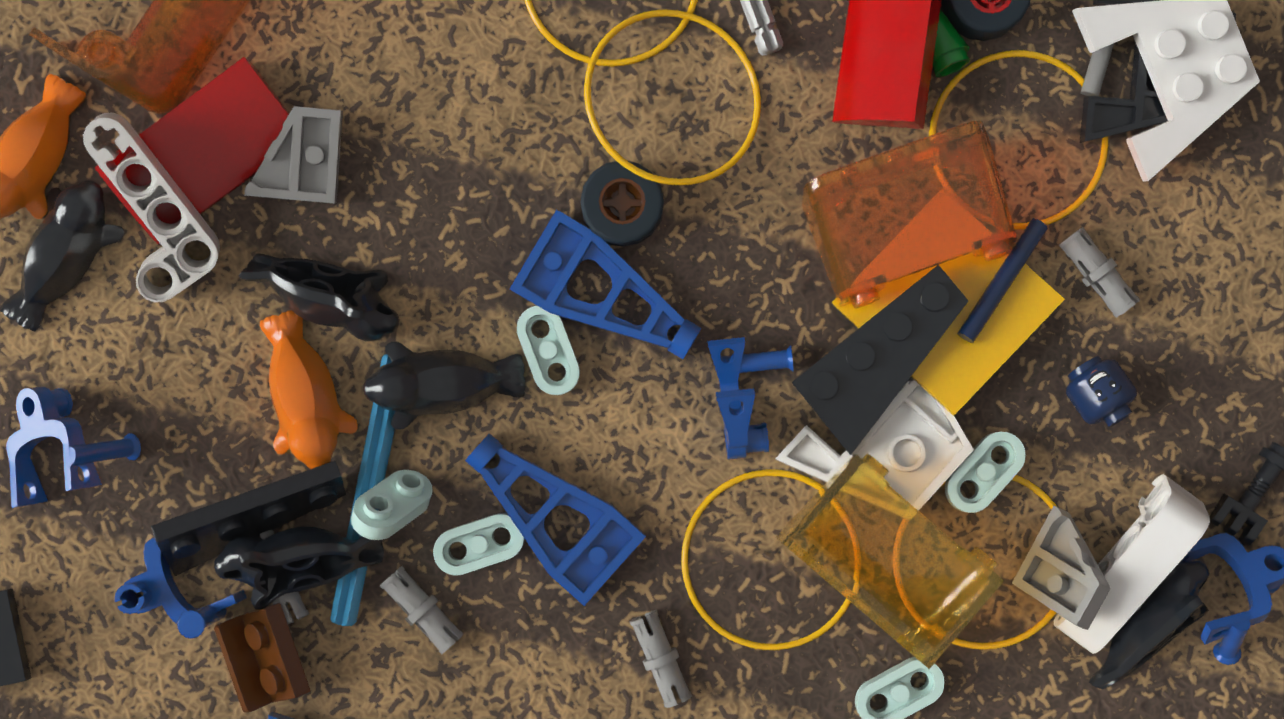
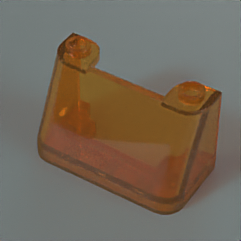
M979 120L961 124L824 173L810 180L803 190L802 209L840 307L852 303L853 308L869 305L880 299L878 292L886 286V283L973 253L974 257L984 256L985 261L1001 258L1012 252L1011 246L1017 241V235L991 143L983 122Z

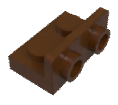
M280 603L263 609L249 611L215 625L214 630L243 712H252L270 703L297 698L311 691Z

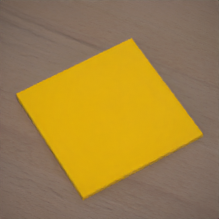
M941 189L832 301V304L856 327L860 328L939 265L968 299V303L911 377L954 416L1065 299L1025 264L975 342L970 343L962 339L957 334L1011 250Z

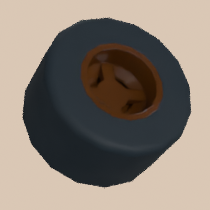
M617 161L605 163L592 172L583 186L580 203L584 221L594 234L602 238L607 244L625 247L639 244L653 234L661 222L664 198L660 183L644 179L624 168ZM628 161L634 166L648 173L653 174L650 170H648L641 164Z

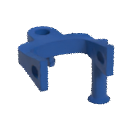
M744 337L707 341L719 378L720 392L715 393L724 422L727 459L746 458V453L769 452L766 422L749 425L755 390L754 388L739 390V374L788 368L793 372L791 345L786 350L743 354L745 348ZM726 348L734 351L731 356H721L720 354Z
M46 387L24 388L19 392L16 400V410L21 429L14 432L6 443L10 467L12 508L48 501L30 458L31 451L42 440L48 437H55L60 439L63 444L66 492L102 485L93 462L123 457L129 460H136L141 452L139 439L134 434H127L124 439L86 444L80 423L74 418H62L71 413L73 406L72 397L66 389L57 388L50 390ZM78 466H79V467L82 469V471H83V475H84V481H83V482L79 479V476H78V471H77ZM24 484H27L29 487L30 499L25 496Z
M1220 533L1199 540L1182 561L1190 562L1209 553L1216 554L1226 561L1242 583L1247 594L1249 610L1206 622L1200 636L1204 645L1222 638V641L1213 648L1214 657L1222 664L1232 665L1241 658L1242 652L1240 647L1250 626L1267 619L1272 607L1270 593H1274L1284 584V549L1271 545L1247 552L1235 537L1227 533Z
M155 538L148 540L144 546V562L147 571L126 581L115 593V602L122 601V605L118 606V609L126 614L145 613L162 605L167 615L173 622L177 623L181 635L191 639L200 636L205 627L224 618L227 607L247 598L244 590L205 607L194 608L180 593L169 565ZM135 592H142L143 596L137 598Z

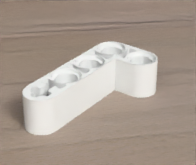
M116 113L98 115L85 128L83 134L84 146L162 245L161 248L153 252L142 262L136 277V287L146 300L165 302L214 268L220 251L219 240L131 124L123 116ZM99 126H102L106 131L112 128L118 131L119 136L115 139V144L122 153L129 146L135 152L126 155L119 165H116L113 160L120 152L111 142H107L104 145L99 142L98 137L102 133ZM132 164L145 166L151 173V182L145 186L132 184L126 176L127 166ZM167 202L176 205L181 212V219L173 224L162 222L156 215V206ZM199 240L209 247L211 255L204 260L197 261L191 259L185 252V245L188 242ZM157 267L163 268L170 273L172 282L165 287L155 286L147 278V271Z
M1164 474L1158 476L1152 482L1155 487L1146 499L1141 497L1139 501L1141 515L1098 564L1111 589L1089 629L1080 628L1059 614L1054 619L1053 625L1092 654L1099 652L1194 547L1209 526L1210 517L1204 503Z

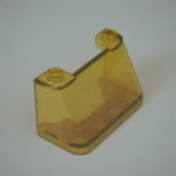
M868 453L862 459L858 455L853 454L786 524L776 538L930 669L1004 580L993 572L998 564L984 551L975 546L969 552L959 546L892 489L890 484L884 479L889 471L879 461Z

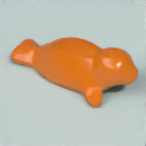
M49 74L46 77L42 101L13 121L0 136V219L10 216L24 207L36 219H42L48 212L45 189L57 171L66 151L69 139V116L86 99L85 92L71 83H66L59 76Z
M292 310L283 312L279 316L272 315L260 321V327L274 346L269 367V387L280 427L274 439V450L282 455L290 449L294 457L310 469L329 463L337 445L338 433H355L358 429L357 420L340 408L335 387L326 364L319 354L303 339V318L296 315Z

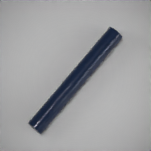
M1035 218L1031 219L957 334L962 339L970 343L975 342L1047 231L1048 227L1042 221Z

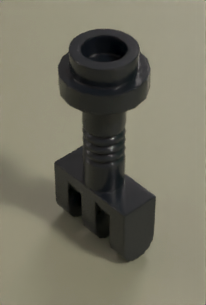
M1272 442L1268 449L1263 447L1258 455L1266 459V461L1256 474V478H1253L1254 482L1250 483L1240 499L1236 501L1224 493L1209 516L1210 523L1219 526L1228 513L1232 514L1223 528V531L1231 536L1237 534L1244 523L1248 524L1239 537V541L1247 546L1255 541L1268 520L1254 511L1261 503L1262 498L1265 497V494L1268 492L1267 490L1274 484L1280 473L1284 471V447L1275 442Z

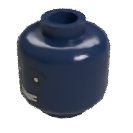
M1096 356L1077 367L1068 375L1071 382L1066 387V394L1086 423L1093 425L1104 421L1108 427H1112L1133 413L1128 405L1135 400L1137 390L1117 361L1113 359L1102 361L1099 356Z

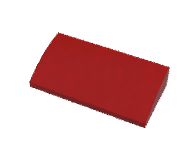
M849 0L832 122L924 129L942 0Z
M243 57L140 133L139 136L201 215L256 174L265 159L264 156L270 145L281 132L289 112L254 65ZM130 146L124 153L119 149L120 153L113 161L116 165H119L126 155L135 151ZM141 164L127 166L126 176L132 184L145 186L151 182V173L145 166ZM97 165L95 169L150 237L158 245H161L103 170ZM161 203L155 208L157 217L164 223L173 224L181 219L179 208L172 203Z

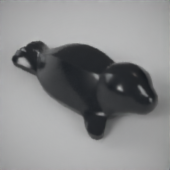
M83 181L67 187L63 191L56 187L48 192L46 198L48 214L33 234L24 255L21 289L7 299L0 307V311L6 317L16 320L17 324L23 328L36 332L42 324L47 305L75 287L89 269L97 252L103 246L114 244L122 239L124 235L122 227L105 224L104 193L98 183Z
M258 253L239 275V278L244 281L269 283L287 307L303 319L324 326L344 327L350 334L363 341H377L387 334L395 332L399 327L400 319L397 312L391 309L379 296V291L388 283L387 273L383 270L352 271L316 260L277 258Z
M390 342L386 345L385 351L392 362L381 366L363 384V392L368 400L386 410L396 411L391 420V426L398 430L408 427L418 416L448 414L466 410L479 404L494 393L520 398L525 395L526 381L523 376L525 372L524 362L520 354H514L496 362H491L475 354L459 350L412 352L399 342Z
M301 526L277 532L265 539L256 536L237 537L229 541L223 552L215 559L214 569L217 575L223 579L237 580L253 587L251 603L255 609H263L282 595L322 586L342 578L357 568L381 563L384 558V548L382 540H371L361 537L353 541L326 529Z
M1181 560L1113 636L1107 662L1089 680L1092 686L1105 689L1124 679L1209 611L1198 596L1200 589L1210 575L1208 567L1203 562Z

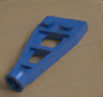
M557 209L510 287L511 291L549 313L668 348L667 351L681 359L685 358L702 329L687 319L684 320L602 238L594 234L591 229ZM584 260L595 261L609 274L612 280V289L601 303L590 304L572 298L567 292L568 283L580 263ZM624 289L633 290L650 304L651 314L644 324L634 325L613 315L612 308ZM674 325H679L680 329L671 342L667 336L668 330Z
M490 433L465 460L484 478L548 574L583 606L586 605L646 537L638 527L612 504L507 450ZM497 453L500 457L498 466L492 469L488 468L486 464ZM520 476L531 477L547 488L550 493L549 499L534 514L527 513L511 494V486ZM556 506H569L586 515L590 521L589 530L570 550L559 549L544 527L545 517Z

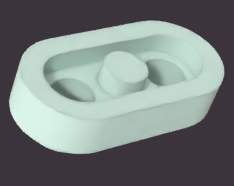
M539 306L528 308L518 319L517 335L535 383L542 391L551 395L568 393L578 383L580 367L562 319L559 315L549 313ZM540 320L546 321L550 328L548 335L544 338H537L532 332L534 323ZM555 363L562 364L566 370L565 377L560 381L552 380L548 374L550 366Z
M994 432L986 435L973 448V452L946 480L945 495L948 502L955 509L967 513L982 511L1021 470L1025 462L1026 453L1022 442L1015 435L1008 432ZM997 446L1003 448L1006 452V459L1001 464L995 463L991 458V452ZM966 480L971 481L975 485V494L971 498H965L960 492L961 484Z
M399 470L394 472L357 498L351 516L352 527L359 535L367 539L383 540L391 537L427 510L432 495L431 482L426 476L417 471Z
M497 513L445 531L435 542L433 556L437 566L445 573L463 575L511 559L521 550L525 539L507 513ZM503 527L510 532L511 538L507 544H498L495 541L494 531L497 528ZM461 542L465 545L467 553L464 558L456 559L451 555L450 547L452 543Z
M916 656L906 659L866 681L859 687L855 695L856 710L861 719H904L934 703L941 696L944 690L943 673L928 658ZM916 672H923L926 675L925 684L919 688L913 687L910 682L912 675ZM876 694H882L886 697L884 707L878 710L871 708V698Z

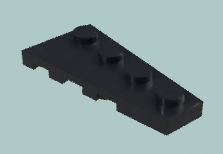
M937 265L792 382L850 455L856 450L893 399L968 303V299L943 269Z
M332 461L152 525L151 528L158 547L174 576H177L219 556L229 541L237 537H259L263 532L274 530L311 511L332 505L337 499L345 496L346 492L337 463Z

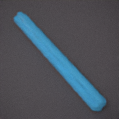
M384 354L380 367L392 362L388 354ZM374 402L351 516L357 498L384 480L386 476L395 430L391 426V420L396 411L386 410ZM350 516L346 538L355 541L363 536L359 535L352 527ZM367 566L357 568L338 579L330 616L332 623L342 626H353L357 622Z

